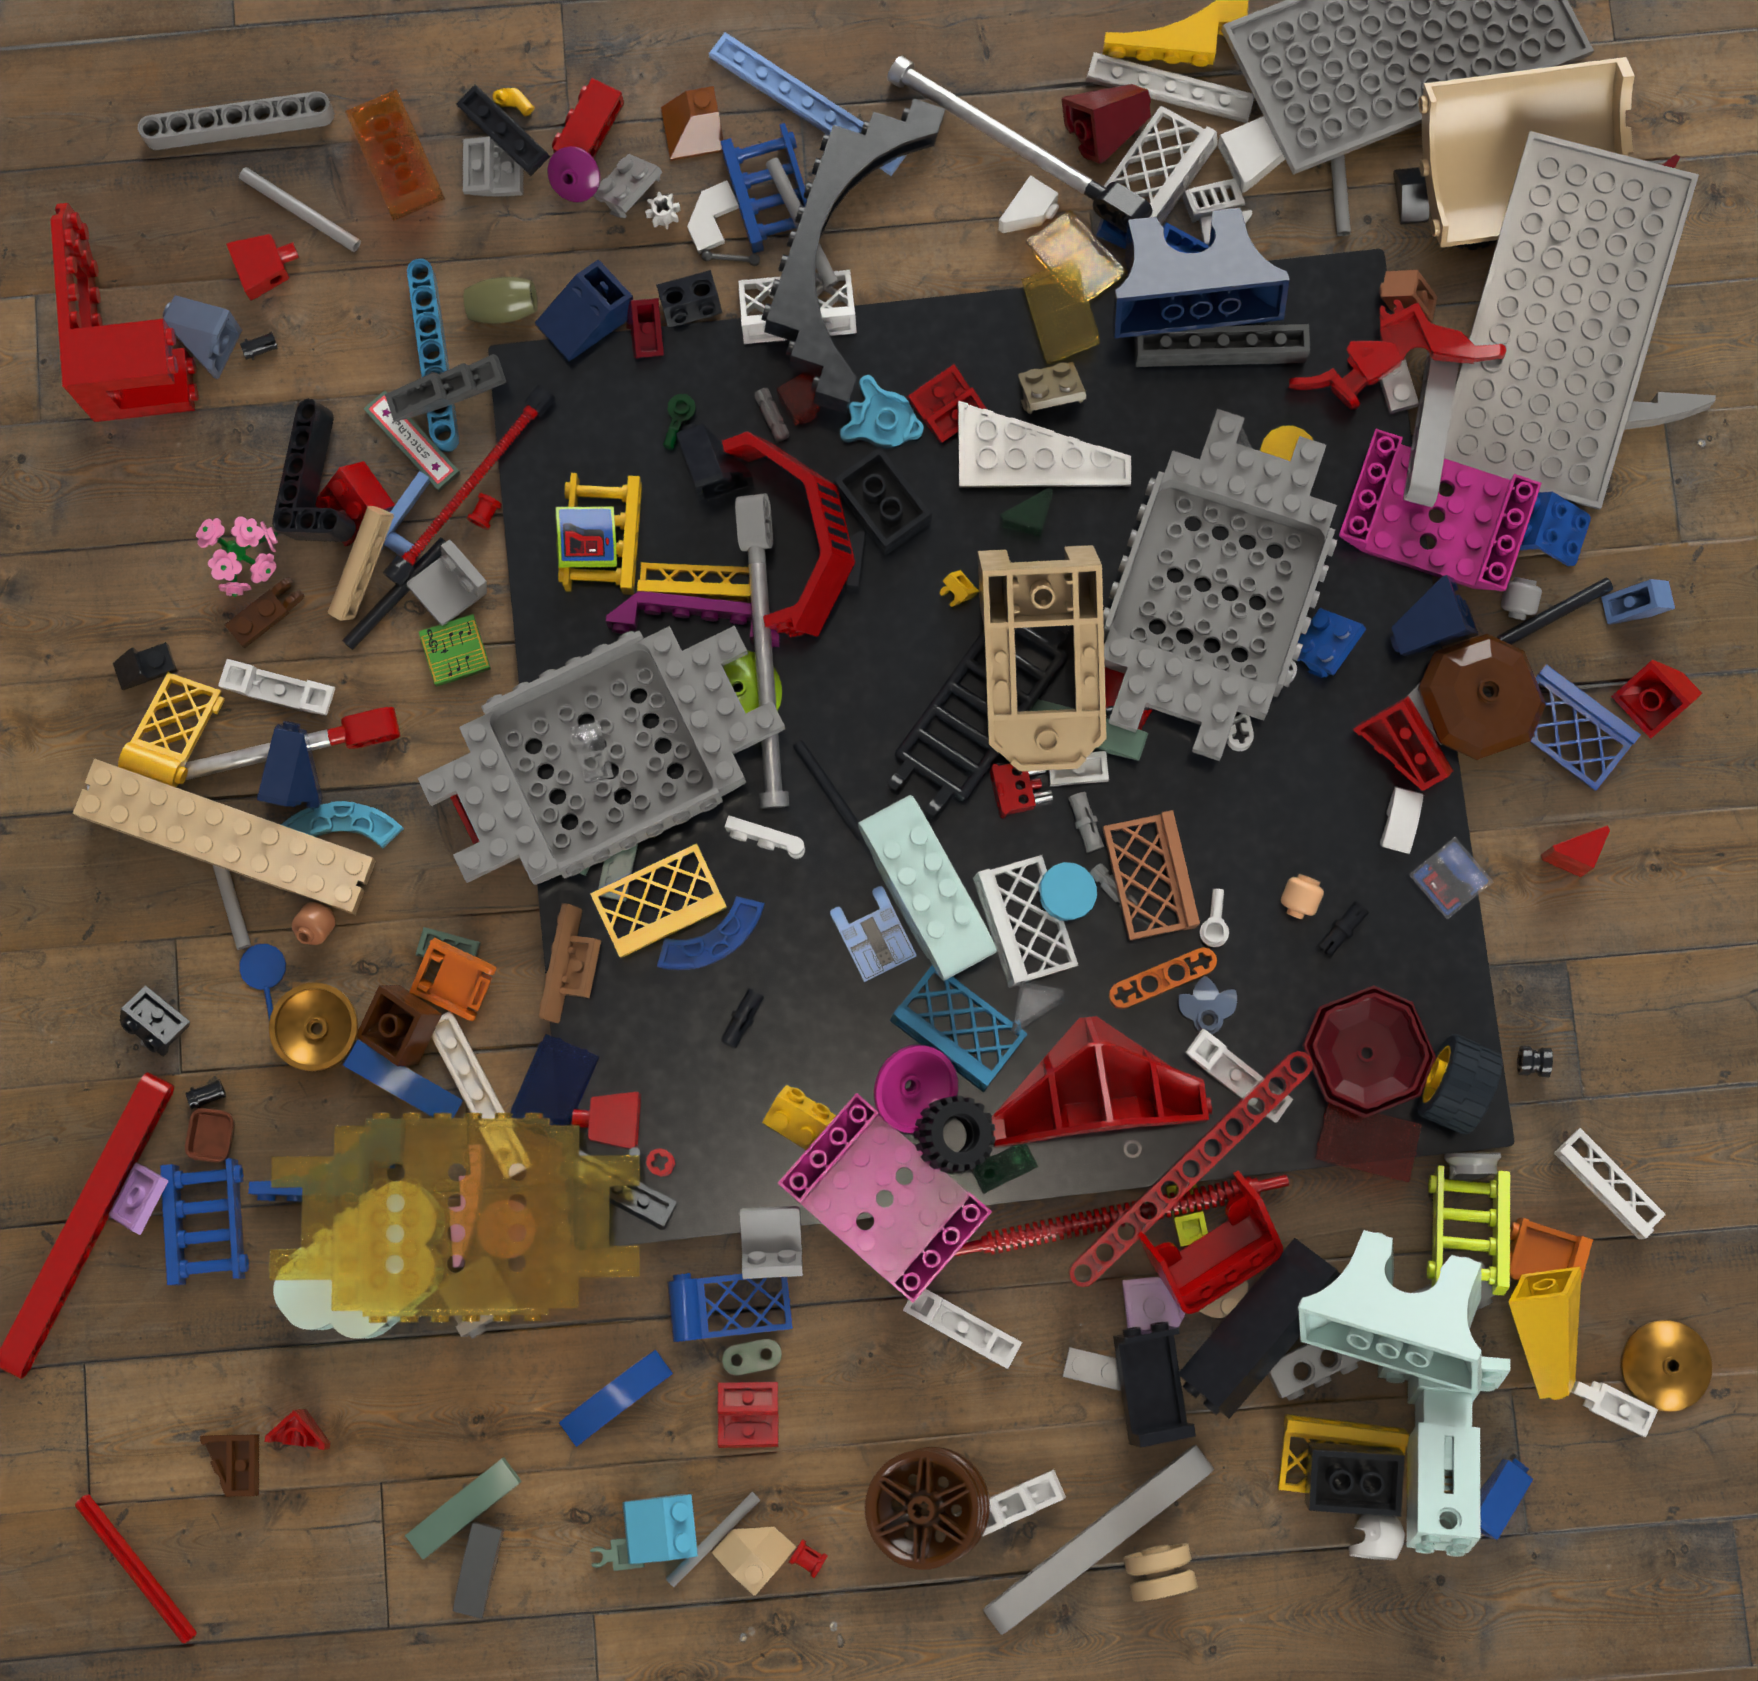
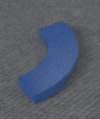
M736 896L727 916L709 933L683 940L664 938L657 967L668 970H690L713 964L727 957L751 935L762 915L765 903Z

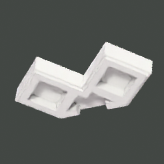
M724 181L701 192L688 223V231L699 254L725 243L715 218L739 208V204L728 181Z

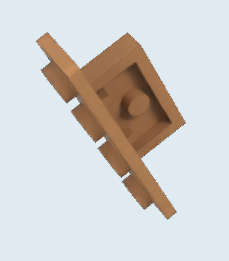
M566 903L561 905L557 918L556 935L551 947L552 954L545 977L546 983L543 998L540 1002L539 1018L553 1023L560 1022L565 995L590 998L601 940L577 936L582 909Z

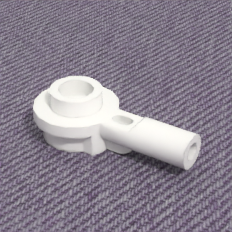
M1212 889L1210 918L1201 925L1200 929L1202 942L1213 948L1224 945L1229 936V928L1224 919H1222L1224 890Z

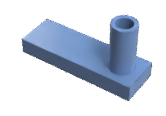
M421 471L418 472L390 512L394 514V518L382 549L386 546L399 556H402L405 552L407 553L414 546L395 531L430 484L429 477Z

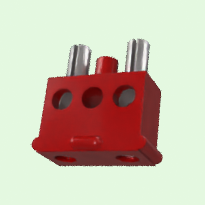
M993 764L989 773L1001 818L1004 819L1009 814L1033 810L1036 803L1053 800L1051 790L1033 794V789L1042 788V782L1040 778L1030 780L1029 777L1030 775L1045 773L1046 770L1019 772L1012 764L1000 766ZM1012 771H1017L1019 776H1015ZM1015 785L1022 786V790L1017 789ZM1019 799H1024L1026 804L1020 803Z

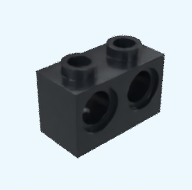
M711 270L656 285L668 328L722 314Z

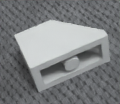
M1030 175L999 219L998 230L1006 233L1042 226L1047 218L1051 220L1059 209L1057 204L1058 192Z

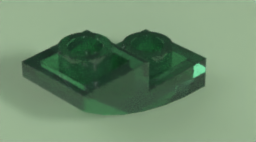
M1023 1143L1016 1144L987 1158L982 1164L976 1165V1168H973L972 1171L985 1194L1039 1166L1028 1144Z

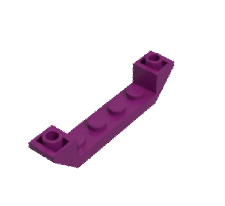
M638 591L606 615L608 628L618 634L637 631L640 609L650 615H660L661 612L672 613V616L678 618H689L690 615L701 616V619L706 621H718V618L730 619L729 622L744 625L747 624V621H751L750 642L754 644L751 603ZM771 629L772 648L779 647V634L776 630Z

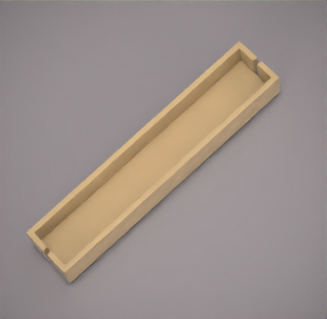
M97 759L93 760L85 781L89 789H82L73 811L74 815L84 820L307 899L324 903L327 906L355 916L365 892L361 887L357 886L358 881L367 886L376 863L373 857Z

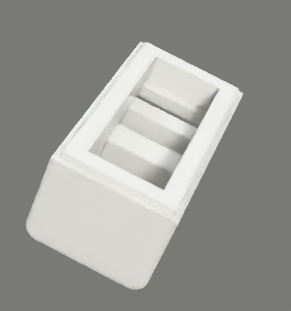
M1236 178L1185 190L1183 194V201L1192 223L1199 221L1200 217L1211 216L1214 210L1232 209L1245 205ZM1231 188L1235 200L1230 201L1226 189ZM1217 192H1221L1224 202H1219ZM1211 195L1214 205H1209L1206 196ZM1201 198L1204 207L1199 208L1196 199Z

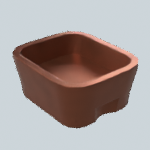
M199 1108L193 1111L189 1120L185 1142V1153L187 1156L195 1160L222 1162L227 1159L230 1154L235 1121L231 1114L225 1111Z

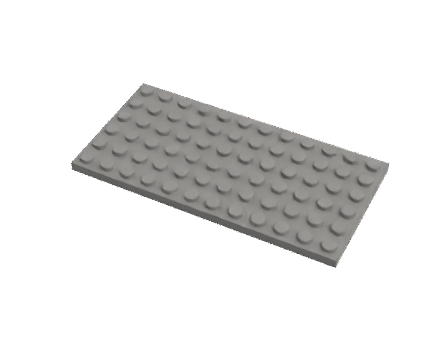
M1285 0L1226 23L1221 29L1293 175L1421 124L1422 114L1419 111L1418 99L1419 96H1423L1424 83L1568 65L1591 56L1594 51L1568 0Z
M1532 131L1529 132L1469 340L1475 346L1503 344L1506 347V355L1503 359L1474 362V364L1462 363L1455 386L1444 455L1445 459L1509 480L1514 474L1541 482L1539 493L1553 491L1569 502L1598 510L1602 508L1699 174Z

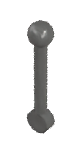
M705 250L701 255L704 261H710L711 259L749 262L752 266H757L760 263V257L755 253L750 256L714 254Z

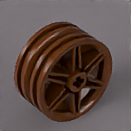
M942 1447L919 1448L890 1459L873 1477L865 1501V1517L868 1530L878 1548L894 1562L918 1570L942 1567L970 1552L982 1538L990 1515L988 1489L978 1469L961 1454ZM909 1475H917L916 1485L909 1483ZM941 1476L948 1479L949 1484L947 1488L939 1485L938 1480ZM895 1499L903 1505L902 1510L895 1511L892 1508V1502ZM927 1503V1510L930 1513L922 1515L920 1511L923 1508L919 1507V1505ZM955 1504L959 1505L962 1509L960 1516L953 1514V1506ZM907 1528H914V1539H908L905 1536ZM938 1530L946 1535L943 1542L936 1540L935 1534Z

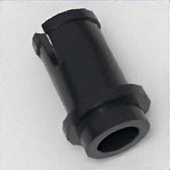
M272 332L249 341L246 338L244 339L245 342L240 343L246 360L250 358L255 360V356L278 349Z
M219 1079L197 1089L191 1087L190 1091L186 1092V1097L191 1109L196 1107L199 1109L204 1104L225 1098L226 1094Z

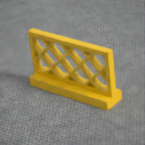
M697 844L590 893L620 958L727 908ZM693 852L699 861L695 874L679 869L682 858ZM678 860L676 867L668 865L669 863ZM665 867L674 870L669 886L652 881L657 869ZM701 868H702V870H703V872H704L706 878L699 876V872H700V869H701ZM651 872L649 880L642 878V876ZM677 872L693 877L688 894L672 888ZM637 879L647 883L642 899L626 894L631 881ZM697 879L709 883L714 893L703 899L691 895ZM624 885L622 892L614 890ZM651 885L667 890L661 906L645 901ZM670 891L686 897L682 909L673 911L665 908ZM608 892L620 895L615 912L603 908L599 896ZM624 897L640 902L635 919L619 914ZM690 898L697 901L687 906ZM644 904L660 909L656 921L651 924L638 920ZM663 911L671 913L661 918ZM606 913L614 915L611 923ZM617 916L633 922L630 933L619 939L613 929ZM636 924H640V925H643V926H644V927H642V928H640V929L634 931V930H635V927H636Z
M1285 1414L1278 1490L1305 1493L1306 1477L1298 1484L1286 1483L1287 1471L1296 1464L1305 1475L1307 1473V1470L1300 1461L1308 1456V1449L1296 1457L1289 1449L1291 1437L1304 1438L1307 1443L1311 1442L1309 1439L1318 1440L1316 1443L1331 1441L1335 1444L1348 1443V1445L1400 1448L1405 1455L1409 1434L1404 1428ZM1290 1455L1293 1460L1288 1464V1457Z

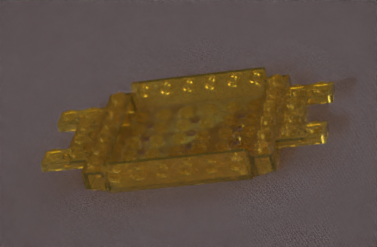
M372 1113V1119L365 1120L366 1126H335L334 1156L272 1157L271 1188H302L301 1249H270L269 1280H332L331 1311H362V1317H369V1323H387V1317L400 1316V1323L418 1322L419 1316H431V1322H449V1316H462V1322H480V1316L493 1315V1321H511V1315H523V1321H542V1315H548V1309L579 1308V1278L640 1277V1246H609V1186H640V1155H579V1125H550V1119L543 1118V1113H525V1118H513V1113H494V1118H482V1113H464V1119H452V1113H434L433 1119H421V1113H403V1119H390V1113ZM519 1163L526 1168L527 1173L523 1180L514 1181L510 1178L509 1168L513 1164ZM399 1164L405 1169V1176L401 1181L394 1182L388 1178L387 1170L391 1165ZM453 1164L463 1165L466 1169L464 1179L461 1181L451 1180L448 1176L450 1166ZM398 1194L403 1197L405 1205L401 1211L392 1212L387 1208V1199L391 1195ZM454 1194L462 1195L466 1201L464 1209L459 1212H454L448 1207V1199ZM513 1194H521L525 1197L526 1206L523 1210L513 1211L509 1207L508 1201ZM454 1224H459L465 1229V1237L460 1242H453L447 1236L449 1227ZM521 1224L526 1229V1236L522 1241L515 1242L509 1238L508 1230L512 1225ZM399 1225L403 1228L404 1237L400 1242L393 1243L387 1239L386 1231L390 1226ZM514 1254L522 1255L526 1260V1266L521 1272H513L508 1267V1260ZM397 1255L403 1259L404 1267L400 1272L390 1273L386 1269V1260L390 1256ZM452 1255H460L464 1258L465 1267L461 1272L453 1273L448 1269L447 1260Z

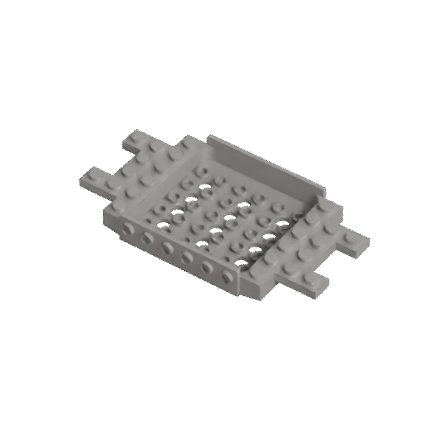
M1217 409L1200 459L1172 451L1165 473L1159 471L1156 480L1150 478L1145 495L1150 496L1147 505L1141 504L1136 518L1137 521L1141 522L1138 531L1132 529L1127 546L1132 547L1129 557L1123 555L1118 572L1123 573L1120 583L1115 581L1109 595V598L1114 599L1111 609L1105 607L1103 612V622L1105 625L1104 639L1106 640L1104 644L1105 667L1125 674L1108 724L1136 733L1145 706L1201 725L1192 752L1220 761L1236 712L1264 721L1273 696L1278 697L1283 686L1289 687L1294 673L1293 670L1289 669L1292 659L1298 660L1303 644L1298 643L1300 634L1306 635L1311 622V618L1307 617L1309 607L1315 608L1320 592L1315 590L1318 581L1324 582L1329 566L1324 565L1326 556L1332 557L1337 544V540L1333 539L1335 529L1329 528L1337 505L1310 496L1326 444L1299 436L1291 461L1237 444L1244 417ZM1195 517L1201 522V528L1197 531H1190L1185 527V520ZM1217 526H1222L1227 529L1228 537L1225 540H1217L1213 537L1212 530ZM1249 535L1254 538L1256 545L1252 549H1244L1240 546L1239 539L1242 536ZM1272 544L1279 545L1283 550V555L1280 558L1273 559L1268 556L1267 547ZM1172 568H1177L1183 573V579L1178 583H1173L1167 578V572ZM1200 577L1208 579L1211 588L1206 592L1198 591L1194 586L1196 579ZM1225 587L1235 588L1238 592L1237 599L1234 601L1225 600L1222 596V590ZM1253 596H1260L1265 600L1266 605L1262 610H1254L1249 605V599ZM1153 620L1162 621L1165 624V631L1159 635L1153 634L1149 629L1150 622ZM1181 629H1187L1192 633L1193 640L1188 644L1180 643L1176 637L1177 632ZM1207 639H1216L1220 643V650L1216 653L1207 652L1204 648V642ZM1235 648H1243L1248 653V659L1244 662H1236L1232 658L1231 652Z
M670 626L644 639L640 631H629L622 634L618 641L612 644H602L595 647L592 653L582 658L578 656L568 660L565 663L566 666L562 668L547 670L539 675V679L530 683L522 682L512 689L513 691L503 696L499 694L489 698L486 704L481 706L485 715L459 727L470 753L418 777L419 783L431 806L458 794L480 841L453 854L465 881L468 883L518 858L521 859L534 885L558 875H562L564 879L574 876L596 863H601L623 850L634 847L641 841L661 834L672 826L686 822L701 812L713 809L723 802L722 796L746 784L745 777L733 754L786 728L773 701L745 713L722 667L748 654L736 627L733 626L683 651ZM635 689H644L647 692L646 700L639 704L634 703L631 700V693ZM650 713L656 714L659 717V724L652 729L646 728L643 725L644 717ZM583 714H591L594 716L595 722L592 727L583 729L578 724L579 718ZM662 738L670 740L672 744L670 751L665 754L658 753L655 750L656 742ZM531 739H538L542 742V749L536 754H530L526 751V744ZM595 739H603L607 743L606 750L601 754H595L590 749V745ZM676 763L682 765L684 773L680 778L672 779L668 776L667 770L670 765ZM543 764H550L554 767V774L549 779H541L538 776V769ZM608 764H615L619 768L618 775L613 779H607L602 774L603 768ZM556 789L564 790L566 793L565 801L559 805L553 804L550 801V794ZM620 789H627L631 792V799L626 804H618L615 801V794ZM569 814L575 815L578 818V825L572 830H566L562 827L563 818Z

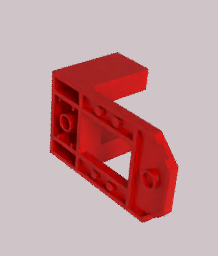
M69 203L56 204L55 211L58 215H52L50 221L62 386L94 422L195 411V401H198L199 394L197 385L193 384L192 374H196L197 371L194 357H191L185 348L172 349V346L176 345L175 332L173 328L167 325L164 319L103 325L101 315L97 313V304L101 302L100 291L95 286V277L99 276V270L96 260H93L88 241L89 231L87 224L81 221L79 213L75 212ZM74 276L77 278V284L74 283ZM75 301H78V304H79V312L76 311V303H75Z

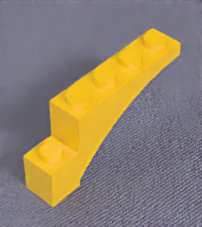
M1215 0L1198 13L1182 21L1156 29L1127 33L1105 32L1103 55H1109L1118 59L1133 57L1140 61L1164 60L1169 64L1186 62L1198 67L1213 65L1216 55L1217 35H1223L1221 29L1224 24L1247 16L1249 0Z

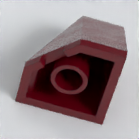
M1134 84L1061 98L1065 127L1069 134H1076L1081 143L1078 149L1083 158L1098 164L1105 162L1151 117V98L1148 89Z

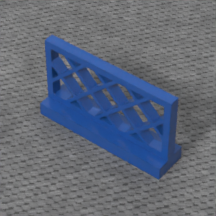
M1546 664L1536 676V681L1549 691L1550 702H1547L1546 706H1551L1553 722L1538 724L1530 742L1596 791L1641 734ZM1553 694H1554L1556 697H1558L1560 700H1562V701H1555V702H1554V696H1553ZM1567 704L1572 708L1573 720L1557 722L1555 705ZM1577 712L1585 718L1578 719ZM1587 721L1593 723L1596 727L1597 737L1580 739L1578 723ZM1574 723L1576 740L1560 742L1557 725ZM1553 726L1555 743L1543 744L1538 740L1537 728ZM1600 729L1609 736L1601 737ZM1614 739L1623 747L1616 756L1604 757L1602 740ZM1597 741L1600 758L1583 760L1581 743ZM1577 744L1579 760L1567 762L1561 756L1560 746ZM1556 746L1557 753H1555L1549 747ZM1604 760H1612L1605 768ZM1600 761L1602 774L1594 782L1585 775L1584 763ZM1573 764H1580V771Z

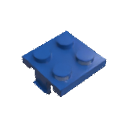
M1320 608L1312 618L1306 635L1301 634L1298 643L1303 644L1297 661H1303L1310 669L1308 672L1318 677H1327V673L1334 675L1366 628L1361 623Z

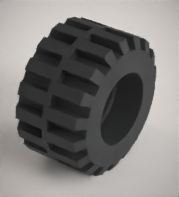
M953 1096L933 1101L928 1104L929 1108H924L920 1114L923 1117L917 1119L915 1126L919 1127V1131L914 1132V1138H919V1144H915L917 1151L923 1150L924 1154L920 1157L924 1161H930V1167L934 1169L940 1168L941 1172L971 1170L986 1160L984 1156L991 1154L993 1149L989 1147V1144L995 1143L996 1140L995 1136H991V1131L996 1130L995 1124L989 1123V1119L992 1118L990 1112L984 1113L982 1111L985 1108L982 1103L975 1104V1099L971 1097ZM950 1117L958 1119L966 1130V1142L959 1152L949 1148L943 1137L944 1125Z

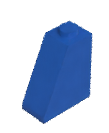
M1515 1458L1512 1462L1502 1459L1480 1489V1533L1495 1540L1500 1537L1533 1481V1478L1526 1474L1529 1469Z

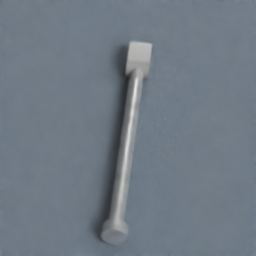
M764 493L737 497L735 509L739 547L741 551H748L759 707L773 701L776 707L771 629L765 627L763 618L764 615L770 614L765 549L772 548L771 505L768 495ZM777 733L761 741L765 793H759L760 808L789 806V792L782 790L779 735Z

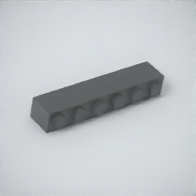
M1309 324L1224 326L1135 336V367L1306 363L1310 353Z

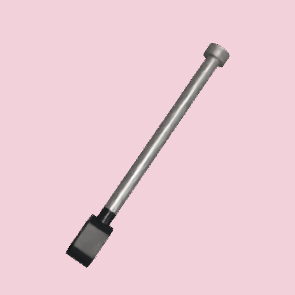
M898 57L892 64L887 76L889 82L899 88L907 85L1094 200L1092 206L1095 213L1123 232L1127 233L1129 219L1148 218L1152 215V207L1143 197L1117 182H1111L1107 187L1102 186L914 70L915 64L905 57Z

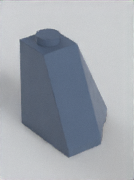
M174 296L172 302L168 303L163 311V319L170 328L174 329L178 340L210 375L219 380L242 332L241 327L229 310Z

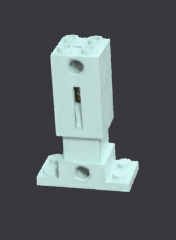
M1481 1357V1387L1479 1392L1494 1391L1495 1388H1499L1510 1372V1359ZM1378 1365V1378H1386V1381L1390 1383H1402L1408 1380V1404H1415V1428L1409 1436L1407 1447V1547L1415 1548V1551L1418 1553L1428 1554L1433 1553L1434 1550L1446 1551V1554L1449 1556H1464L1465 1553H1469L1481 1538L1480 1428L1472 1427V1402L1477 1397V1394Z

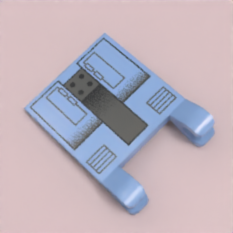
M882 886L872 890V894L880 909L849 924L840 907L830 911V915L864 982L917 956Z

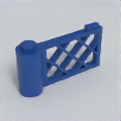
M691 1273L673 1275V1281L668 1282L673 1342L793 1329L787 1277H781L782 1289L774 1298L761 1288L767 1278H763L759 1284H756L752 1279H743L742 1274L691 1279ZM738 1280H747L756 1287L745 1301L731 1291ZM733 1281L729 1288L722 1282ZM717 1283L726 1290L716 1304L705 1297L704 1284ZM758 1290L771 1300V1303L762 1314L747 1304ZM728 1293L742 1303L732 1318L718 1308V1305ZM781 1294L783 1295L784 1306L777 1301ZM706 1302L713 1307L708 1314L706 1310ZM774 1303L784 1310L785 1324L773 1325L764 1318ZM744 1307L759 1317L750 1328H743L734 1321ZM714 1310L729 1320L721 1331L709 1332L707 1319ZM761 1320L768 1325L756 1327ZM731 1323L734 1324V1325L738 1328V1329L726 1330V1329L730 1326Z

